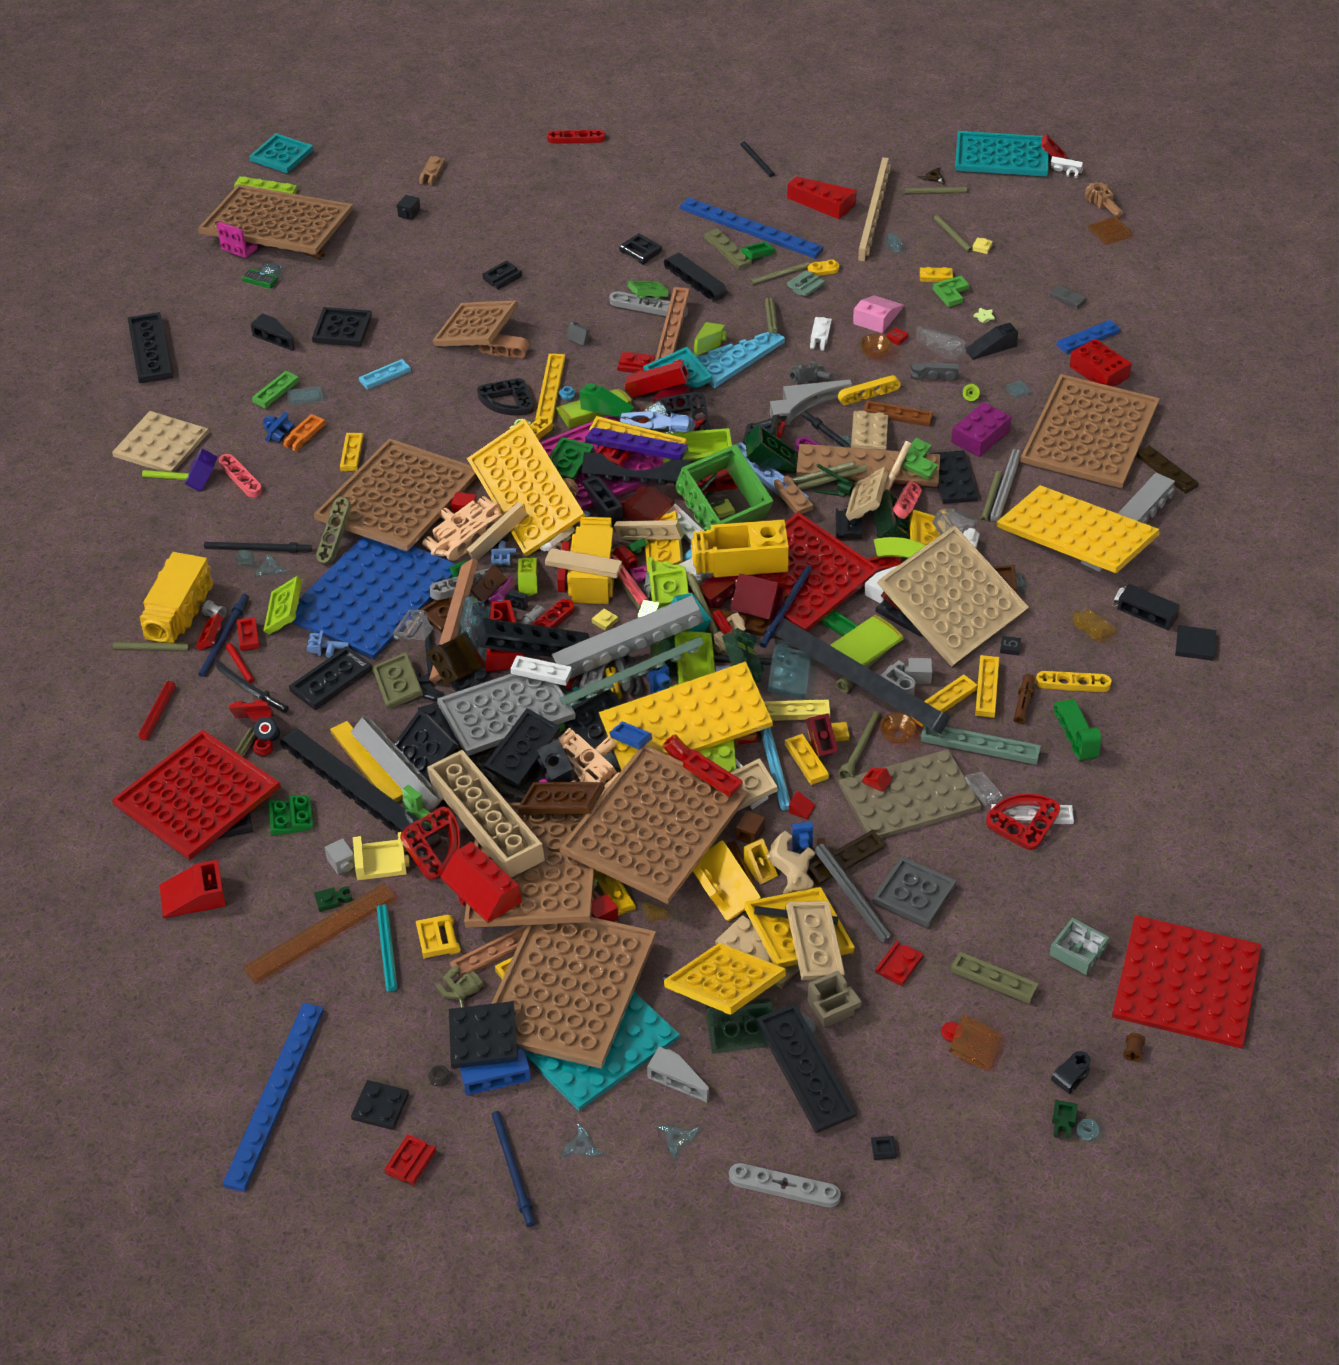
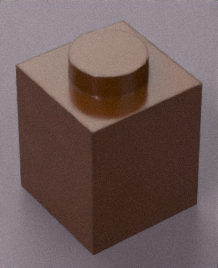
M746 811L736 826V839L747 844L757 841L765 830V817Z

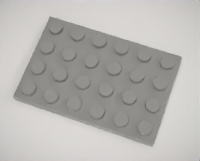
M508 674L437 699L442 713L467 756L498 746L526 708L557 725L575 719V712L572 707H569L568 704L562 705L559 698L564 696L558 684L514 674Z

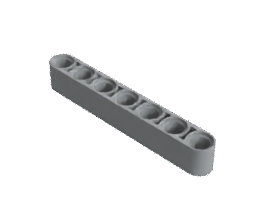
M362 716L351 731L353 736L401 789L406 785H410L422 794L423 808L430 813L433 812L443 800L441 795L371 719Z

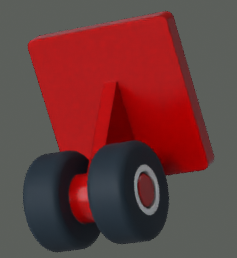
M255 700L253 703L236 701L234 704H229V710L235 718H251L255 722L254 733L258 739L262 741H275L280 737V729L276 722L271 719V716H274V712L268 702Z

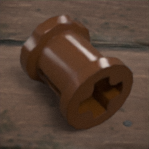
M1130 1033L1126 1036L1127 1048L1124 1050L1123 1056L1126 1060L1140 1062L1143 1060L1142 1046L1145 1045L1146 1039L1139 1033Z

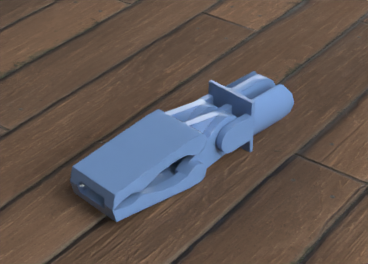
M648 411L622 413L620 417L622 423L650 430L669 429L672 432H690L695 427V422L687 415L671 413V417ZM641 418H650L652 419V421L647 423H639L638 421H633L632 419L638 420Z

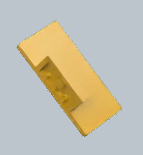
M723 840L711 847L693 870L727 922L745 911L744 905L746 901L761 899Z

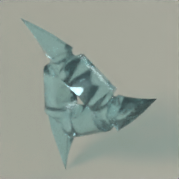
M265 554L266 560L260 566V569L257 570L255 578L262 573L275 574L290 569L280 568L275 559Z
M577 1123L578 1134L568 1143L569 1145L565 1146L561 1158L571 1152L572 1154L583 1156L599 1155L604 1152L592 1149L593 1146L588 1133ZM578 1143L585 1144L583 1147L577 1146Z
M655 1126L666 1132L667 1147L676 1160L677 1150L689 1142L699 1129L698 1127L687 1132V1130L675 1126ZM675 1135L680 1136V1138L676 1140L673 1137Z

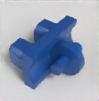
M284 411L278 419L276 416H266L263 419V428L268 433L265 441L269 442L272 439L280 443L285 436V433L280 430L282 429L289 433L293 429L294 423L288 420V413Z
M667 665L662 666L659 670L654 668L647 674L651 694L669 688L671 678L669 677V667Z

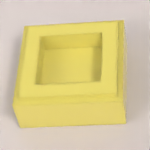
M725 499V503L712 508L718 518L735 514V509L728 499Z

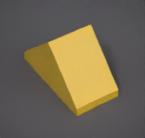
M763 838L744 846L745 865L759 884H763L778 876L774 865L766 858L769 852Z

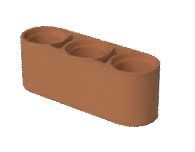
M497 334L491 344L479 345L478 349L482 354L505 355L504 357H519L523 359L528 350L529 342L522 337Z

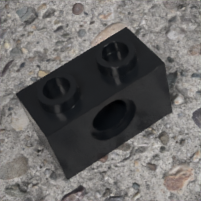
M559 739L537 750L540 755L537 758L542 769L546 768L547 773H545L548 782H571L578 779L577 773Z

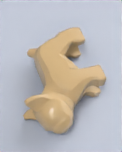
M786 831L781 833L771 844V850L766 858L787 876V886L783 894L812 889L814 882L807 874L809 859H812L816 853L809 847L801 854L789 851L787 841L791 840L792 835Z

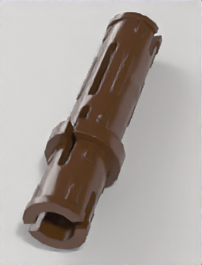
M1031 674L1023 676L1022 685L1018 690L1019 698L1013 719L1015 723L1024 724L1026 722L1030 698L1034 694L1033 685L1035 677Z

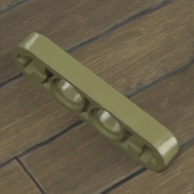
M338 497L334 501L316 554L317 560L323 565L333 563L352 508L351 502L345 497ZM344 503L346 504L345 507H342V508L339 507L340 505H343ZM337 518H340V525L334 527L333 521ZM335 535V541L328 544V537ZM323 555H329L328 558H322Z

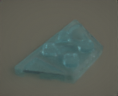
M469 596L465 598L460 626L463 633L467 632L483 660L485 648L479 646L476 631L482 618L490 619L491 606L485 607L483 601L477 600L474 596Z

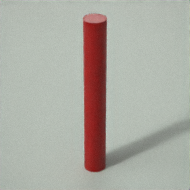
M228 643L226 649L247 682H254L255 679L232 643Z

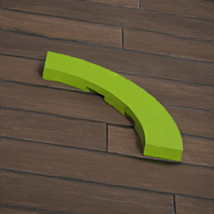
M887 537L873 539L878 558H910L926 546L920 542L905 538Z

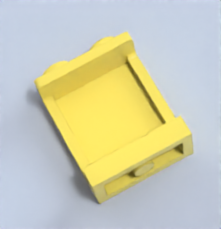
M398 832V840L362 844L361 836L353 837L357 881L406 875V867H410L409 855L404 854V851H407L400 839L401 832Z

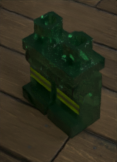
M739 628L723 635L722 638L729 660L733 663L730 667L746 662L755 684L761 682L760 673L764 671V667L761 665L760 659L756 657L753 647L758 644L756 637Z

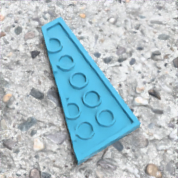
M766 332L755 336V339L749 341L744 339L740 341V344L734 346L729 344L710 350L706 355L695 356L712 375L713 381L707 384L716 388L784 344L785 337L778 333L770 334Z

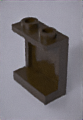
M467 632L442 645L439 644L427 652L446 686L485 665Z

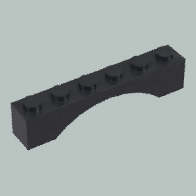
M584 452L582 474L586 479L599 476L605 481L621 479V482L631 483L633 480L639 481L638 483L640 484L656 482L660 486H666L667 483L674 484L675 486L682 467L691 463L690 460L671 459L656 468L632 470L614 464L602 453Z

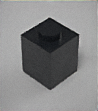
M405 195L397 204L398 217L413 220L421 210L418 197Z

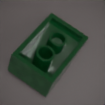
M758 424L745 437L746 454L750 462L756 463L761 467L797 473L798 452L767 429Z

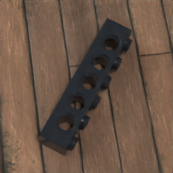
M482 618L476 631L481 648L553 657V653L590 638L589 633L488 618Z

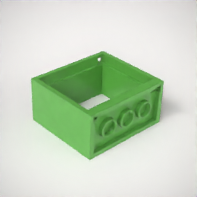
M737 444L682 467L675 485L677 492L683 496L686 506L691 509L696 522L700 523L704 531L711 530L710 525L758 522L767 517L773 503V499ZM726 469L747 500L750 508L720 521L696 482Z

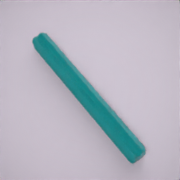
M378 905L377 915L386 990L391 992L396 991L398 987L389 911L387 905Z

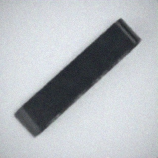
M678 252L664 259L666 269H669L675 276L680 277L685 283L690 284L698 292L700 291L706 298L713 300L712 302L727 295V288L721 281Z

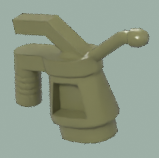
M454 965L442 978L451 992H447L440 983L436 985V989L444 998L459 1000L460 1007H464L463 1000L478 993L484 985L474 971L469 974L465 973L454 983L453 978L460 972L459 967Z

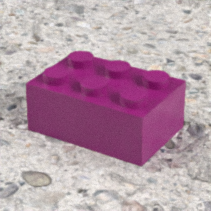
M983 402L953 427L951 443L980 457L1010 432L1012 416Z

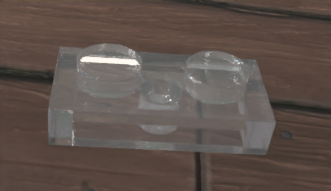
M983 771L965 775V781L984 806L1002 801L1003 795Z

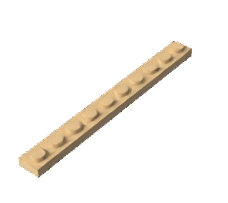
M882 157L859 246L858 260L865 261L866 256H869L870 246H872V237H874L891 165L888 164L889 158Z

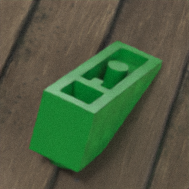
M587 383L579 391L582 410L621 417L622 413L634 411L632 405L603 386Z

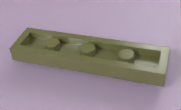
M718 228L704 233V238L738 270L752 265V260L745 254H742L741 250Z
M962 952L958 953L950 970L954 974L1028 1004L1031 1003L1039 983Z

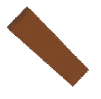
M868 400L863 409L867 413H883L888 415L889 420L930 427L934 412Z

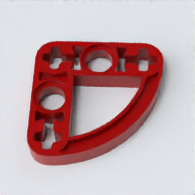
M1038 794L1010 796L997 803L989 811L986 817V825L990 830L1025 849L1034 850L1040 845L1058 818L1060 805L1057 801ZM1031 805L1040 807L1028 827L1003 813L1017 806ZM1053 807L1054 811H1051L1049 816L1046 817L1047 810ZM992 819H999V821H996L995 823L992 822ZM1042 821L1046 824V828L1038 829L1035 823ZM1014 826L1019 832L1017 834H1010L1007 828ZM1034 832L1036 834L1034 842L1028 843L1027 840L1032 837Z
M440 807L407 826L400 835L403 845L423 875L429 880H435L442 875L453 853L460 846L458 823L452 811L447 807ZM440 815H446V819H441L436 823L435 820ZM422 822L430 823L431 831H425L422 828ZM447 827L449 849L445 860L441 864L425 839ZM408 833H409V834H412V833H413V834H414V837L408 839V838H407V835H408ZM418 848L426 851L427 856L425 858L418 856ZM430 858L431 861L429 863L427 862L425 865L424 862H426ZM435 867L437 871L431 873L429 869Z

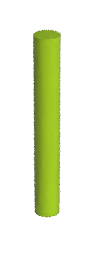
M142 471V477L186 480L189 474Z

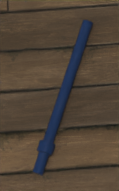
M810 565L805 566L773 622L766 628L764 637L760 642L762 648H766L770 640L775 637L776 629L812 571Z
M242 594L238 603H235L233 606L232 614L200 669L199 676H206L236 620L244 612L245 604L249 599L247 594Z
M495 1111L492 1113V1118L517 1194L519 1212L523 1213L526 1226L532 1227L535 1225L531 1211L533 1209L530 1198H527L500 1111Z

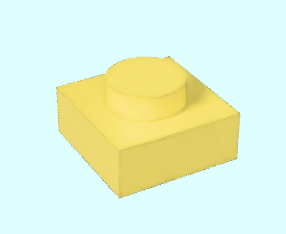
M977 237L972 246V251L988 254L993 241Z
M603 609L592 618V623L605 631L618 622V616L606 609Z

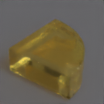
M652 903L642 904V909L649 923L668 918V912L663 907L660 908Z

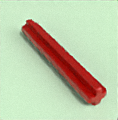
M173 681L165 682L138 733L139 739L146 741L149 739L176 688Z

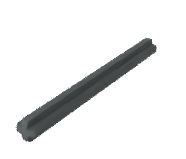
M823 843L817 845L815 853L879 940L883 943L890 940L891 933L826 845Z

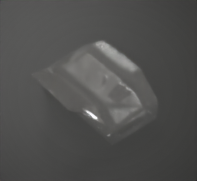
M409 609L393 632L394 639L425 641L433 630V626L427 620L425 610Z

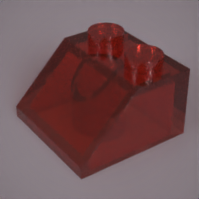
M642 486L636 490L633 496L626 499V503L622 506L627 521H658L675 502L655 487Z

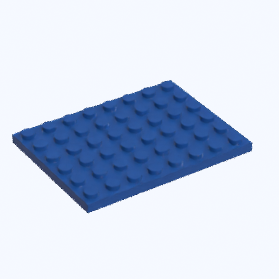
M363 536L299 598L296 618L292 623L314 633H320V630H323L324 638L331 641L349 642L350 649L374 660L419 614V609L431 602L430 586L435 582L453 578L449 566L455 565V563L437 555H431L430 552L416 546H412L407 552Z

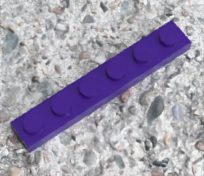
M595 427L585 437L586 443L668 459L682 460L688 452V445Z

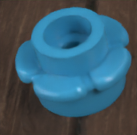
M565 386L559 391V394L563 400L569 401L575 397L576 391L570 386Z

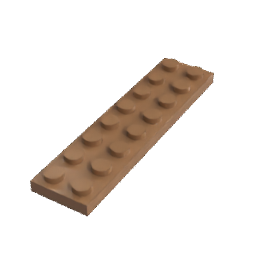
M799 444L796 476L822 470L816 464L830 468L851 461H855L856 467L866 464L868 471L845 477L847 480L859 481L883 467L887 469L889 476L900 451ZM927 454L925 456L926 459L938 464L937 470L929 481L900 467L893 484H908L910 481H913L920 486L938 487L940 454Z

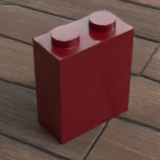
M739 573L735 582L736 588L731 599L730 610L774 620L781 608L786 585Z

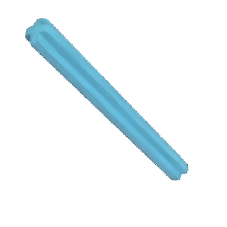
M771 727L760 730L772 778L778 787L776 793L781 810L785 811L789 810L790 797Z

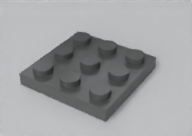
M901 856L874 895L872 903L929 928L955 888L957 880Z

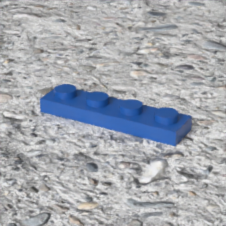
M1108 320L1057 341V346L1065 354H1069L1095 338L1101 341L1120 333V328L1114 322Z

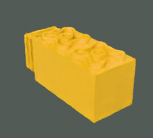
M581 517L580 527H576V534H572L570 552L611 559L610 557L614 552V549H611L613 535L612 519ZM568 570V596L572 597L573 603L609 604V598H613V577Z
M785 520L710 525L711 530L693 531L691 548L696 574H706V572L714 573V577L739 576V573L752 575L788 572L789 547Z
M172 552L169 559L166 560L162 571L158 573V578L143 602L145 610L139 618L144 639L162 643H175V640L178 638L177 636L180 633L184 634L186 629L191 627L194 616L199 612L200 604L205 602L208 591L213 587V580L210 575L211 568L208 565L207 558Z

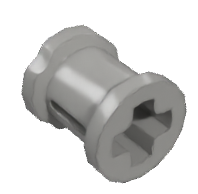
M208 600L202 607V613L204 616L210 617L218 613L224 619L227 609L224 606L214 604L212 600Z

